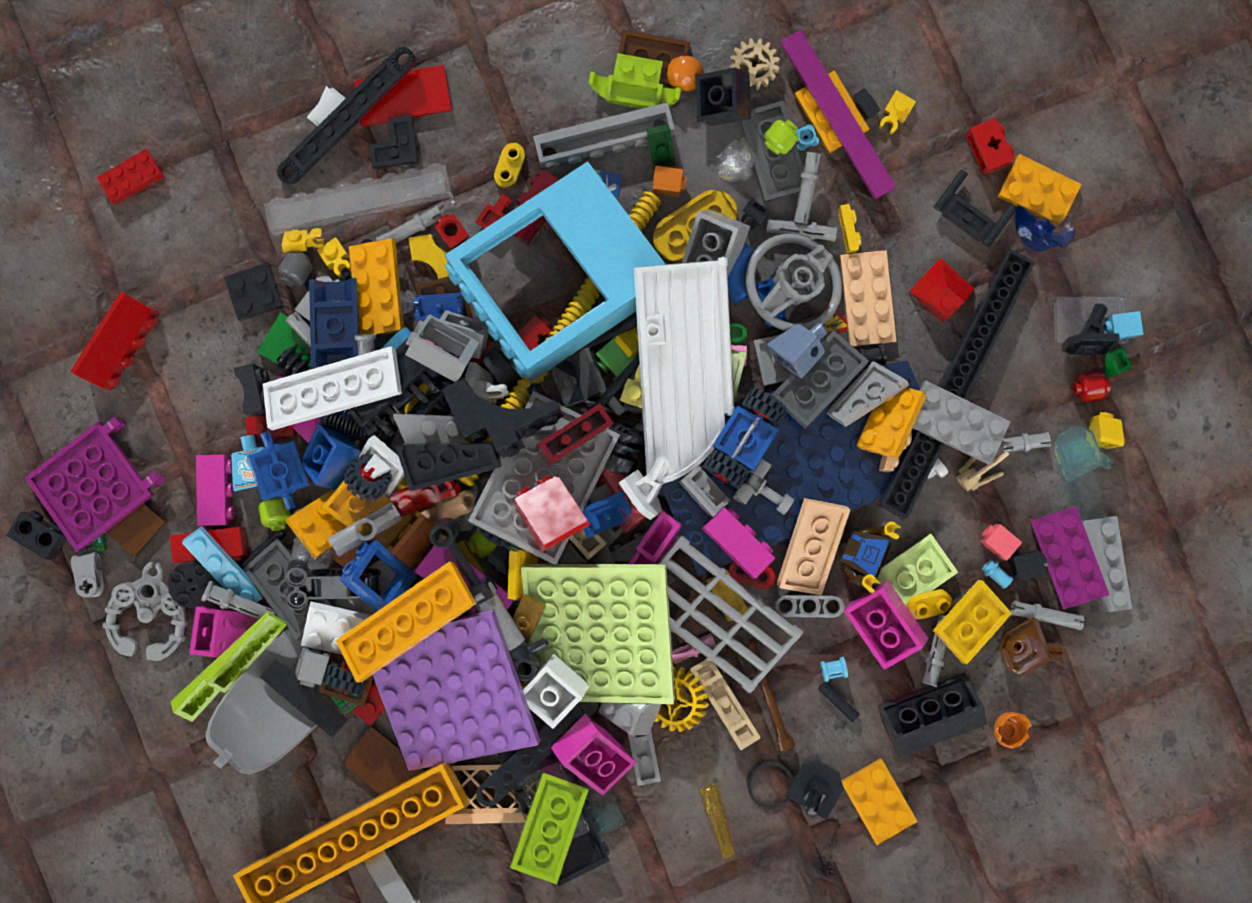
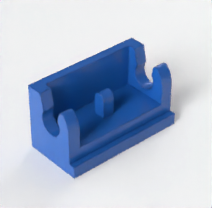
M461 292L417 295L416 299H414V305H416L415 321H424L429 314L440 319L445 310L465 316Z
M623 491L583 509L582 513L590 524L584 528L588 538L627 521L622 508L626 515L632 514V511L624 497Z

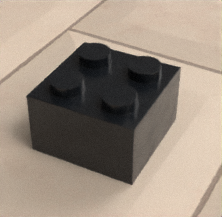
M735 67L695 75L697 122L714 126L751 119L750 72Z

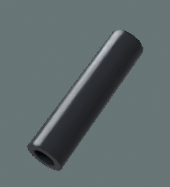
M823 682L819 686L818 691L851 722H854L859 717L860 713L827 682Z

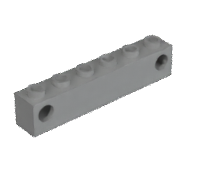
M668 102L533 136L541 169H555L560 166L559 164L565 162L575 164L581 162L582 158L589 156L591 158H599L609 151L619 153L625 151L626 147L633 145L635 147L648 145L646 129L653 127L654 123L658 120L669 124L671 136H673L675 128ZM547 148H552L556 151L554 155L543 157V152Z

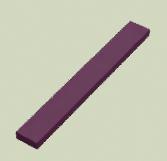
M801 29L780 42L782 48L874 200L895 189L894 182Z

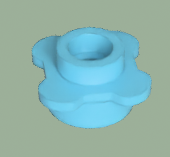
M808 124L796 130L799 136L797 142L799 150L804 151L806 147L818 145L819 139L816 137L813 125Z

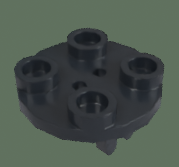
M184 562L176 566L170 573L168 592L180 607L193 608L202 606L208 602V600L201 601L209 581L216 585V579L200 562Z

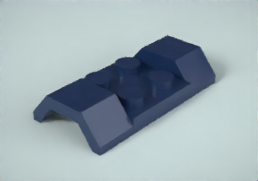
M357 278L338 282L309 280L311 369L356 357L358 355V343L355 340V335H359Z

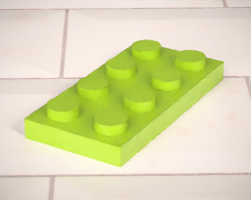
M542 773L510 865L511 869L557 884L589 789Z

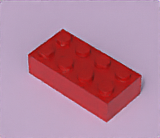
M144 149L96 178L110 202L117 205L165 177L152 153L148 149Z

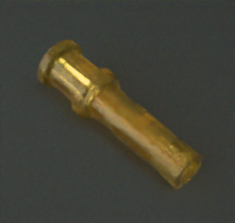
M710 784L700 788L698 791L703 796L706 806L704 809L705 814L710 816L721 857L729 858L734 856L736 851L734 850L723 814L725 805L721 803L719 797V785Z

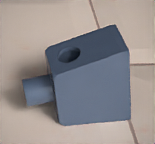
M819 323L810 330L800 324H796L769 342L767 346L778 363L799 378H802L824 354L825 350L820 339L827 334V331Z

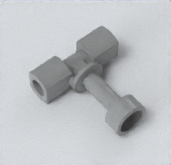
M761 459L755 471H749L751 475L745 484L743 483L740 489H737L732 498L744 506L752 494L757 496L761 493L777 504L776 510L784 515L791 507L794 499L787 494L782 497L765 485L767 480L764 479V476L771 465L764 459Z

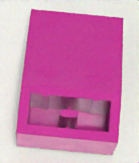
M206 605L198 606L195 610L189 654L219 657L259 619L234 609H222Z

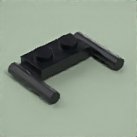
M961 169L933 207L978 242L981 241L985 246L990 247L1017 209L1009 205L995 223L988 216L955 194L968 176V173Z

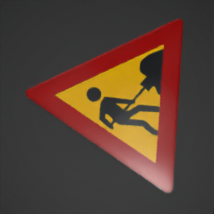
M827 301L825 310L829 306V301ZM836 310L828 322L822 325L827 331L825 336L830 335L833 331L837 333L847 331L846 318L838 310Z

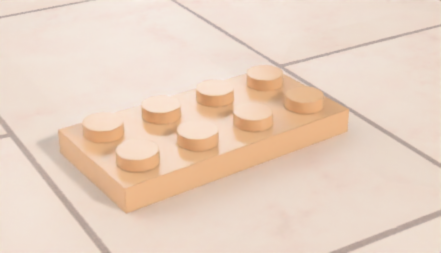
M887 250L840 255L849 344L852 347L897 342Z
M804 498L777 581L779 588L822 595L850 512L847 506Z

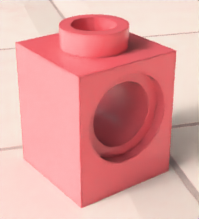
M1001 524L989 525L982 533L984 538L980 541L1001 560H1008L1022 543Z

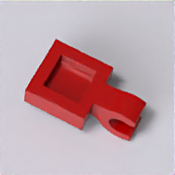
M502 194L494 207L489 203L486 205L475 223L483 229L487 228L505 216L503 212L508 209L512 201L509 197Z

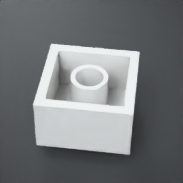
M553 654L536 672L534 678L529 680L522 689L529 708L551 728H554L583 698L590 685Z

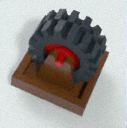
M331 652L319 692L365 706L374 677L371 675L363 682H356L344 656ZM336 691L344 694H360L361 700L337 693Z

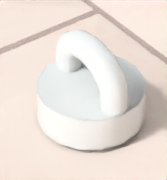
M938 458L927 479L932 478L936 474L942 479L948 474L947 468Z

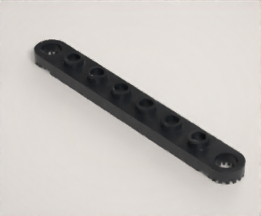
M406 47L395 49L278 165L277 176L279 180L288 185L297 183L413 69L416 64L415 54ZM402 54H408V63L406 65L403 64V66L399 65V57ZM288 167L294 168V174L291 178H285L284 175Z
M578 702L554 728H551L546 723L538 731L541 740L538 745L518 749L479 785L476 790L477 801L485 807L496 805L553 752L551 747L585 714L590 717L600 708L602 702ZM486 787H491L495 792L494 799L489 802L482 798V791Z

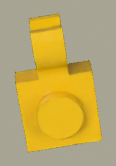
M312 229L309 234L307 230L285 231L282 241L283 253L307 251V247H323L324 239L315 238L321 237L322 229Z

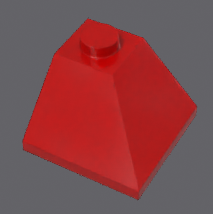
M940 258L914 285L909 293L943 323L965 302L974 288Z

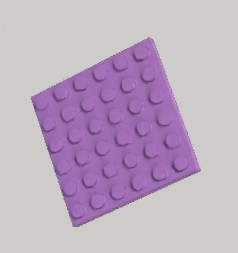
M494 609L453 619L373 674L409 771L436 766L443 762L451 763L536 746L541 741Z

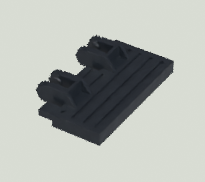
M408 338L396 349L402 394L347 409L370 437L379 431L374 425V421L388 436L394 434L393 429L386 423L384 418L388 414L392 418L393 413L398 414L391 405L400 411L414 398L408 391L409 388L424 404L429 399L418 387L423 381L435 394L440 390L426 372L432 378H435L439 373L405 355L409 348V345L406 344Z

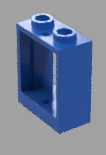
M366 541L359 545L356 550V556L344 567L343 575L339 581L377 612L405 593L417 575L378 541ZM374 554L396 573L381 597L359 579Z

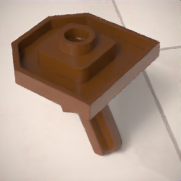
M1032 617L1006 632L999 650L1006 669L1024 676L1048 663L1052 658L1062 657L1063 648L1057 644H1046L1038 619Z

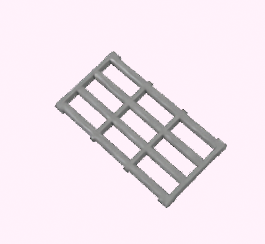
M681 535L658 564L666 565L670 571L699 594L690 604L668 587V598L684 610L676 621L670 617L671 632H675L703 654L707 661H712L739 682L744 690L751 693L794 642L800 638L803 631L782 618L762 602V598L753 595L729 576L724 568H719L691 546L689 544L690 541ZM678 548L714 575L706 586L670 559ZM719 580L751 604L743 615L711 591ZM704 597L736 622L728 632L724 631L696 609ZM756 609L790 635V638L783 646L779 645L748 620ZM689 615L721 639L713 649H710L681 626ZM740 627H743L776 653L767 664L732 637ZM725 644L760 670L752 681L718 655Z

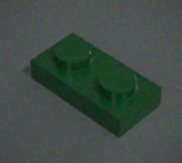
M669 124L647 128L646 134L653 170H655V166L670 167L676 165Z

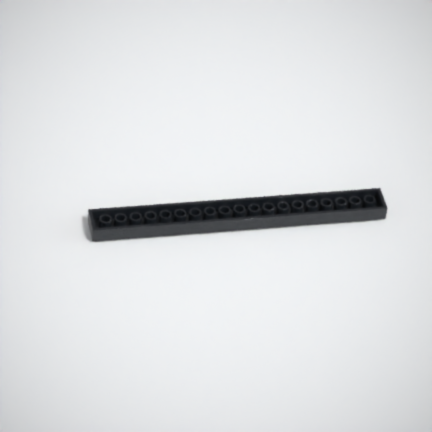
M1012 249L1005 251L938 387L967 400L1035 264L1034 261ZM915 430L911 443L907 446L878 506L902 519H907L945 443Z

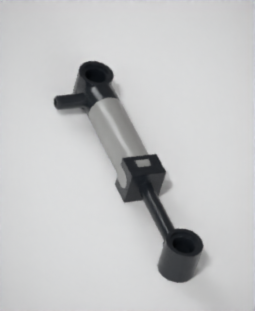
M448 517L440 519L429 533L431 543L438 548L448 547L471 584L468 589L476 602L472 608L476 606L479 612L495 610L519 680L529 681L533 679L541 664V658L537 652L549 646L548 640L543 638L528 645L497 595L498 588L491 576L488 575L479 580L456 543V537L459 534L458 523ZM440 529L446 530L449 537L442 535ZM522 663H528L531 668L525 667Z

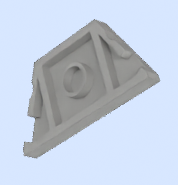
M393 413L394 421L405 444L468 443L463 438L454 416Z

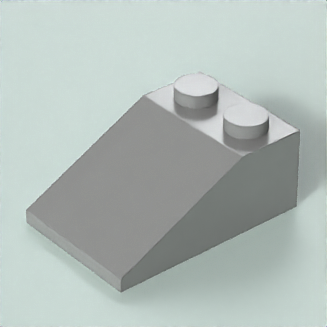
M711 209L698 211L682 263L717 261L718 258L728 257V277L743 249L750 226Z

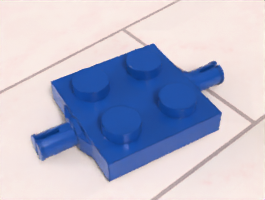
M270 431L262 433L260 436L265 448L260 452L247 456L261 499L264 501L273 497H282L286 510L295 508L292 493L297 489L309 486L294 441L286 444H274Z

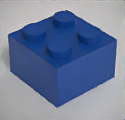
M318 423L300 461L304 470L317 486L336 490L345 480V473L352 460L357 456L359 457L360 449L348 435Z

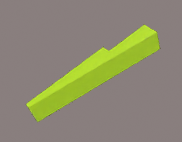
M270 612L264 614L170 701L173 713L193 722L220 691L226 693L238 677L250 667L287 626L286 621Z

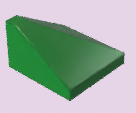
M1123 347L1106 354L1105 376L1110 378L1132 368Z

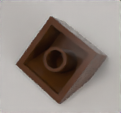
M416 511L387 546V549L410 568L413 565L418 566L425 557L424 551L429 546L431 548L434 546L430 541L429 533L435 524Z

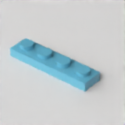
M203 526L183 540L182 544L224 589L230 588L234 591L233 594L256 603L263 598V595L247 574Z

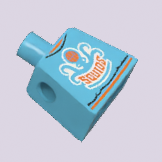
M254 434L240 437L243 451L232 453L234 491L257 486L247 456L260 452L265 446L257 448Z

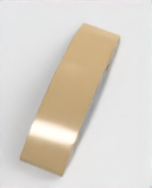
M705 659L690 669L693 671L695 678L697 676L700 677L699 684L706 685V688L703 689L704 692L709 694L710 702L740 750L761 738L712 661L709 662Z

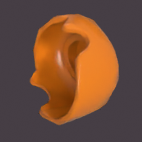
M691 56L674 58L668 65L667 71L670 85L679 87L684 92L696 90L695 75L704 74L702 64Z
M1016 712L1003 713L995 721L994 736L997 742L1004 747L1011 749L1020 747L1029 739L1028 730L1032 725L1025 715Z

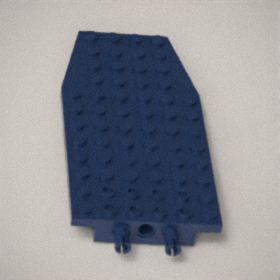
M908 361L888 363L886 365L881 364V366L907 380L910 385L907 388L920 390ZM864 368L806 429L788 413H786L779 426L775 427L779 432L762 458L771 465L764 479L767 480L765 484L767 487L782 497L787 494L794 499L791 507L784 515L776 510L777 504L761 493L757 496L752 494L746 505L743 506L732 498L737 488L719 480V478L703 468L708 457L699 464L701 469L730 499V502L724 507L727 510L731 508L740 517L738 521L743 526L748 525L757 534L755 538L760 543L764 541L770 546L792 537L804 498L847 506L850 511H853L871 503L885 492L896 468L891 472L879 471L883 455L866 451L856 446L872 410L847 427L832 419L827 413L829 408L863 373ZM725 413L724 416L726 425L731 416H728ZM912 428V431H911L912 436H913V434H914V432H915V430H916V429H914V428ZM905 450L902 451V453H901V455H900V457H899V462H900V460H901V458H902V456H903ZM690 472L673 481L664 483L657 497L663 498L669 515L682 525L674 542L682 535L690 541L689 544L718 567L733 562L701 529L711 518L679 483ZM750 473L748 474L747 478H746L745 481L743 482L744 484H745V482L747 481V479L749 478V476L751 475ZM690 557L697 576L709 572Z

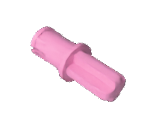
M711 633L698 638L710 649L716 646ZM687 643L672 650V659L674 663H679L692 656L698 657L700 652Z

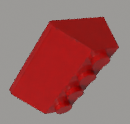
M120 292L70 372L102 389L111 391L112 388L117 387L120 383V376L124 369H127L132 364L133 355L136 350L144 345L146 341L145 336L148 331L156 326L158 322L157 317L160 313L138 299Z

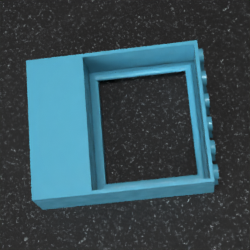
M586 162L445 255L447 261L445 267L449 272V278L455 286L459 285L462 290L461 294L468 304L472 302L475 314L481 322H486L487 330L495 341L499 339L502 346L501 350L507 359L513 358V362L516 365L515 369L522 379L526 377L529 382H532L636 312L635 267L666 265L589 162ZM543 215L606 301L530 351L468 264Z

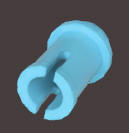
M989 560L982 568L984 575H989L1002 589H1005L1012 582L1013 577L1009 576L999 567L997 561Z

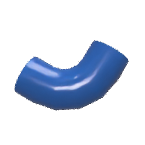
M746 242L727 277L728 297L734 305L741 303L748 297L744 272L754 251Z

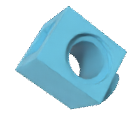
M1140 311L1111 315L1106 317L1103 323L1104 333H1119L1120 339L1136 338L1143 335Z

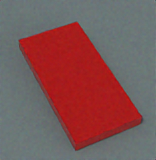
M444 64L411 70L360 120L362 127L389 123L391 118L405 116L417 118L452 111ZM365 79L354 80L355 88Z

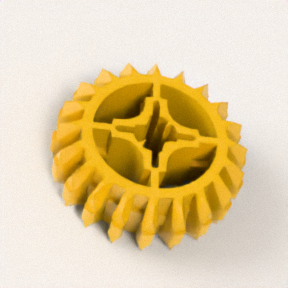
M673 667L674 689L677 699H675L674 704H666L669 712L662 704L654 722L662 720L661 728H665L669 724L670 731H674L677 728L679 732L685 730V727L689 730L693 728V723L699 724L701 722L700 717L706 715L702 708H707L709 704L703 701V699L708 698L709 694L702 693L701 690L705 689L706 685H698L700 677L697 676L693 679V671L690 670L685 674L684 668L681 667L677 671ZM685 686L690 690L692 696L687 694ZM692 706V710L687 717H679L683 707Z

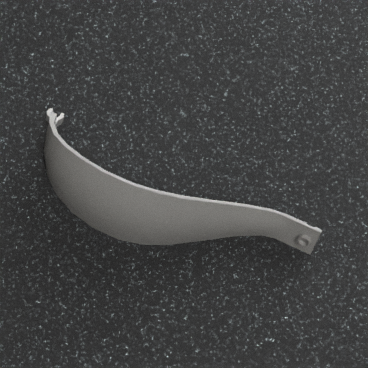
M430 546L424 551L425 557L432 549ZM379 559L368 568H375L381 571L379 590L385 592L396 573ZM401 561L405 566H407L413 573H415L418 576V574L414 572L418 568V566L413 565L410 568L403 561ZM369 578V587H370V588H371V578ZM327 599L333 607H337L336 599ZM287 628L238 677L216 707L208 723L205 734L206 741L220 755L213 762L220 769L226 763H229L238 772L250 775L262 771L294 749L317 726L259 678L275 659L295 674L302 649V639L296 640ZM326 651L330 658L331 652ZM315 684L314 687H310L333 707L336 705L331 696L319 692L320 685Z

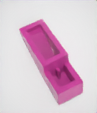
M664 510L661 511L636 547L637 552L628 564H658L671 548L682 525Z

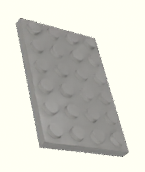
M533 391L525 409L537 407L552 400ZM560 404L558 405L564 417L560 418L554 425L545 426L537 430L535 435L522 438L525 447L518 454L512 457H500L502 466L493 470L468 520L469 523L554 565L557 564L569 538L541 553L513 503V500L517 498L515 493L527 486L530 490L539 486L537 481L549 474L551 478L558 475L580 510L583 511L620 436L618 433L607 429L549 467L536 448L537 444L581 416Z

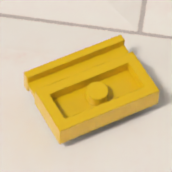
M522 548L516 549V551H509L507 599L517 600V598L524 596L521 567L525 564H538V556Z

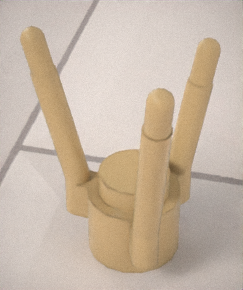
M1009 452L1003 453L994 459L992 464H987L979 471H976L974 468L968 469L976 460V458L971 457L958 470L960 473L956 477L958 482L968 492L971 489L974 491L981 485L1003 476L1004 473L1000 471L980 480L982 474L1009 456Z

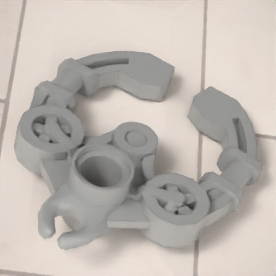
M149 562L143 569L142 578L132 583H121L113 589L112 597L107 607H105L107 617L106 622L103 623V628H105L107 637L114 649L121 655L132 657L135 655L138 643L132 638L121 635L119 630L120 624L116 623L117 614L122 613V607H127L134 603L139 621L148 623L155 618L161 608L165 614L173 617L171 624L176 626L175 633L169 635V641L166 644L154 643L146 649L148 660L160 661L171 655L181 642L186 641L184 631L188 621L186 607H180L168 592V586L163 581L164 575L161 565L159 563L155 564L158 574L151 576L149 570L154 564ZM148 585L153 587L154 595L148 593Z

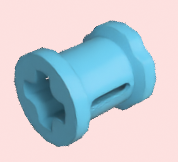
M840 657L837 661L820 662L824 682L841 676L848 678L844 657Z

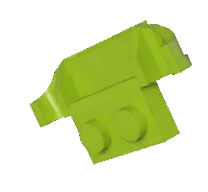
M617 53L613 75L603 77L595 72H590L589 77L591 88L610 104L638 109L667 102L671 106L679 100L681 92L679 87L669 89L663 88V85L659 84L663 61Z

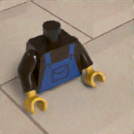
M889 522L885 526L864 528L858 532L853 531L849 541L840 539L836 552L843 554L841 557L843 572L852 584L866 588L871 593L875 592L871 585L880 584V581L877 579L892 545L891 539L888 537L898 539L899 535L894 533L897 528H901V526L895 522Z

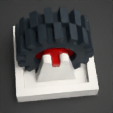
M373 435L366 442L359 457L357 456L352 460L345 473L344 483L348 484V491L353 490V496L359 494V499L363 500L364 497H367V501H371L373 498L377 500L383 495L389 498L390 494L396 491L405 474L398 455Z

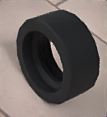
M494 346L481 358L492 375L501 384L507 386L508 391H511L514 386L518 385V380H522L515 369V365L511 360L507 359L497 346Z

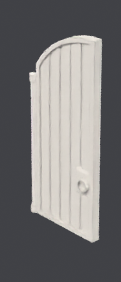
M728 257L718 258L717 261L634 268L647 474L650 473L658 457L668 459L670 466L662 479L664 483L687 474L708 457L714 450L713 444L725 427L724 414L726 413V415L731 416L735 411L727 280Z

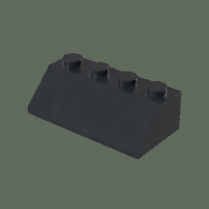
M965 673L937 683V687L928 686L878 705V710L888 736L899 758L987 725L985 707Z

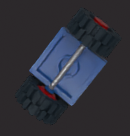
M751 388L744 399L742 406L746 410L739 406L736 407L713 444V448L716 450L711 452L703 465V468L712 473L713 476L737 489H740L750 473L748 469L753 472L755 471L779 432L775 427L779 426L788 411L782 402L777 401L775 397H771L770 394L764 393L757 388Z

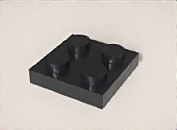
M268 262L224 277L238 321L241 322L284 307Z

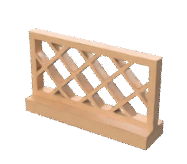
M501 765L451 767L453 771L462 770L469 777L461 785L463 788L470 780L479 787L480 784L473 778L479 770H486L491 775L492 772L490 770H497ZM466 770L475 771L470 775ZM540 779L534 781L530 786L528 784L525 785L527 792L530 791L535 796L536 792L532 787L536 784L537 790ZM483 789L482 792L492 801L494 798ZM510 791L508 794L515 802L509 808H503L497 803L496 806L498 808L486 807L480 809L473 802L476 799V794L471 799L467 796L469 803L464 808L447 816L445 824L525 823L520 808H513L517 801L514 794ZM471 804L475 809L466 808Z

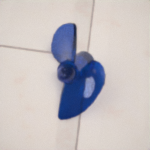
M1017 206L1015 214L1016 228L1022 241L1029 249L1035 252H1043L1049 249V247L1060 246L1064 248L1073 240L1075 226L1071 219H1065L1055 227L1049 220L1038 219L1023 206Z

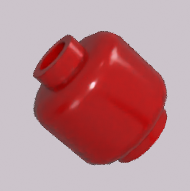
M1101 371L1081 372L1077 377V381L1073 382V392L1083 402L1101 401L1106 397V394L1110 393L1111 389L1109 377L1105 376Z

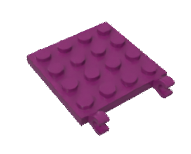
M113 417L105 425L102 422H96L25 477L27 483L76 552L84 550L153 497L154 494L151 489L165 481L161 473L157 474L155 471L143 480L114 440L112 434L126 427L121 418Z

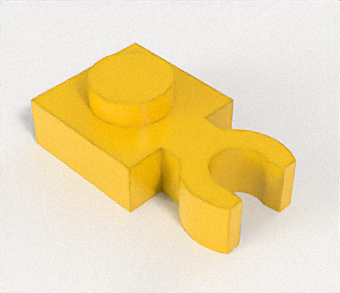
M896 90L884 110V113L889 116L881 120L879 128L881 129L885 123H890L892 129L889 134L892 135L898 127L897 120L904 123L916 101Z
M336 237L324 244L323 247L317 249L330 270L333 269L340 279L343 278L341 274L343 268H348L351 272V264L346 260L349 258V255Z

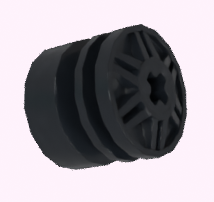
M612 421L614 424L609 429L620 436L604 468L629 476L634 472L638 462L630 452L642 453L643 448L638 444L645 445L644 435L630 425L619 421Z

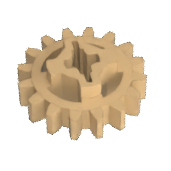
M751 38L748 45L742 41L740 44L741 49L735 47L733 51L735 56L730 57V62L733 63L730 65V68L736 67L750 72V88L752 85H755L756 90L760 89V84L768 87V79L774 81L776 77L774 73L779 71V67L776 64L779 63L780 59L779 57H774L776 49L769 50L770 43L768 42L764 46L762 45V39L754 43ZM753 61L757 62L756 67H752ZM760 74H764V76H762V77L755 78V77L759 76Z

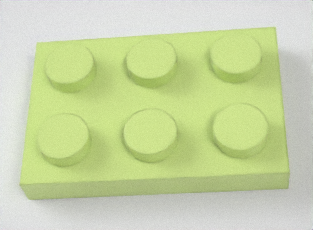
M928 534L885 564L877 580L880 581V584L889 580L906 605L908 600L914 595L933 591L957 574L958 571L932 534Z

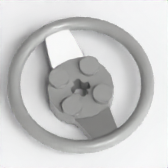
M799 234L777 235L759 245L749 260L746 270L748 296L755 310L765 321L778 329L787 331L796 323L786 322L777 318L776 315L791 304L799 305L818 295L825 286V283H823V272L828 267L833 284L829 306L815 320L807 323H797L810 330L817 323L824 325L828 322L839 306L842 294V281L838 266L831 253L818 242ZM783 243H796L813 250L806 256L794 254L779 266L776 276L773 278L775 286L763 301L760 300L755 284V273L761 257L769 249ZM799 275L803 278L802 281L798 279Z

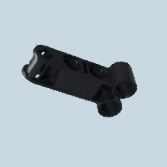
M301 559L292 560L288 564L285 579L290 586L287 592L286 603L293 610L303 609L307 605L308 599H354L359 597L339 581L343 575V569H309L308 564ZM365 568L359 579L369 587V578H371L370 589L377 595H381V590H379L381 571L375 568ZM293 570H300L303 575L297 577L291 572ZM301 593L304 597L296 599L292 594Z

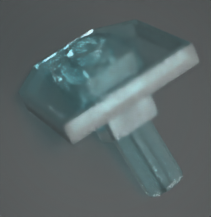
M1074 425L1057 436L1054 452L1067 483L1080 478L1099 466L1110 469L1114 463L1113 458L1101 453L1093 431Z

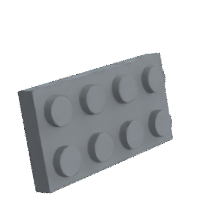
M924 381L919 391L924 392L927 397L913 428L988 465L992 464L1010 421L928 381Z

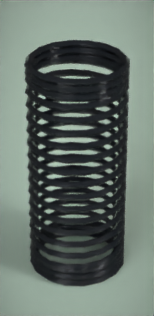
M344 410L341 411L337 420L336 417L339 412L320 417L321 424L329 426V428H333L337 432L340 431V433H344V435H348L352 439L359 440L363 444H366L368 439L371 438L365 430L363 432L362 427L359 430V424L355 429L356 420L351 427L354 420L353 417L347 426L351 417L350 413L343 425L348 410H346L340 423L339 421ZM388 423L394 431L392 436H388L382 431L379 437L381 428H379L376 437H379V440L385 443L388 448L397 430L396 425Z

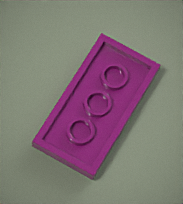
M1077 506L1031 520L1042 554L1046 556L1048 570L1063 610L1109 596Z

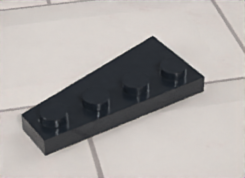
M492 442L395 445L410 492L497 469L502 466L498 452Z

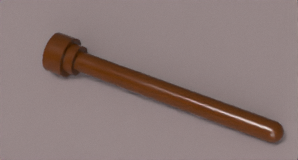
M749 641L747 648L761 659L756 643ZM754 666L756 674H758L760 670ZM766 674L759 683L777 733L775 745L777 751L781 752L791 749L796 745L793 737L786 733Z

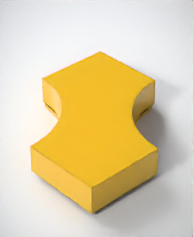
M428 234L410 237L409 245L412 261L430 265L435 270L438 279L448 276L449 272L445 267L447 264L445 255L448 252L437 247L433 236Z

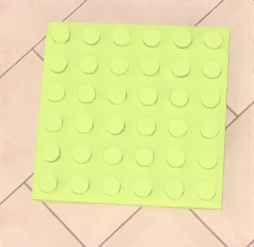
M525 564L521 567L523 594H527L546 605L528 644L531 645L543 638H546L549 642L548 647L537 652L541 658L538 670L555 654L590 685L579 702L674 704L675 689L666 565Z

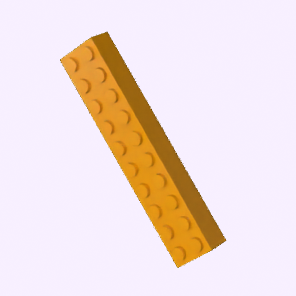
M443 762L242 868L233 877L246 903H285L464 808L469 803V800L450 763Z

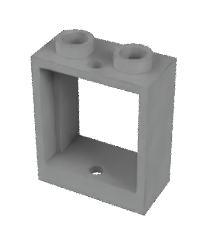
M429 314L424 322L421 320L418 322L414 332L412 331L406 342L409 348L405 355L457 382L480 342ZM423 338H426L427 340H429V341H431V342L437 344L438 346H440V347L446 349L447 351H449V352L455 354L456 356H458V357H460V358L458 359V358L454 357L453 355H451V354L445 352L444 350H442V349H440V348L434 346L433 344H431V343L425 341Z

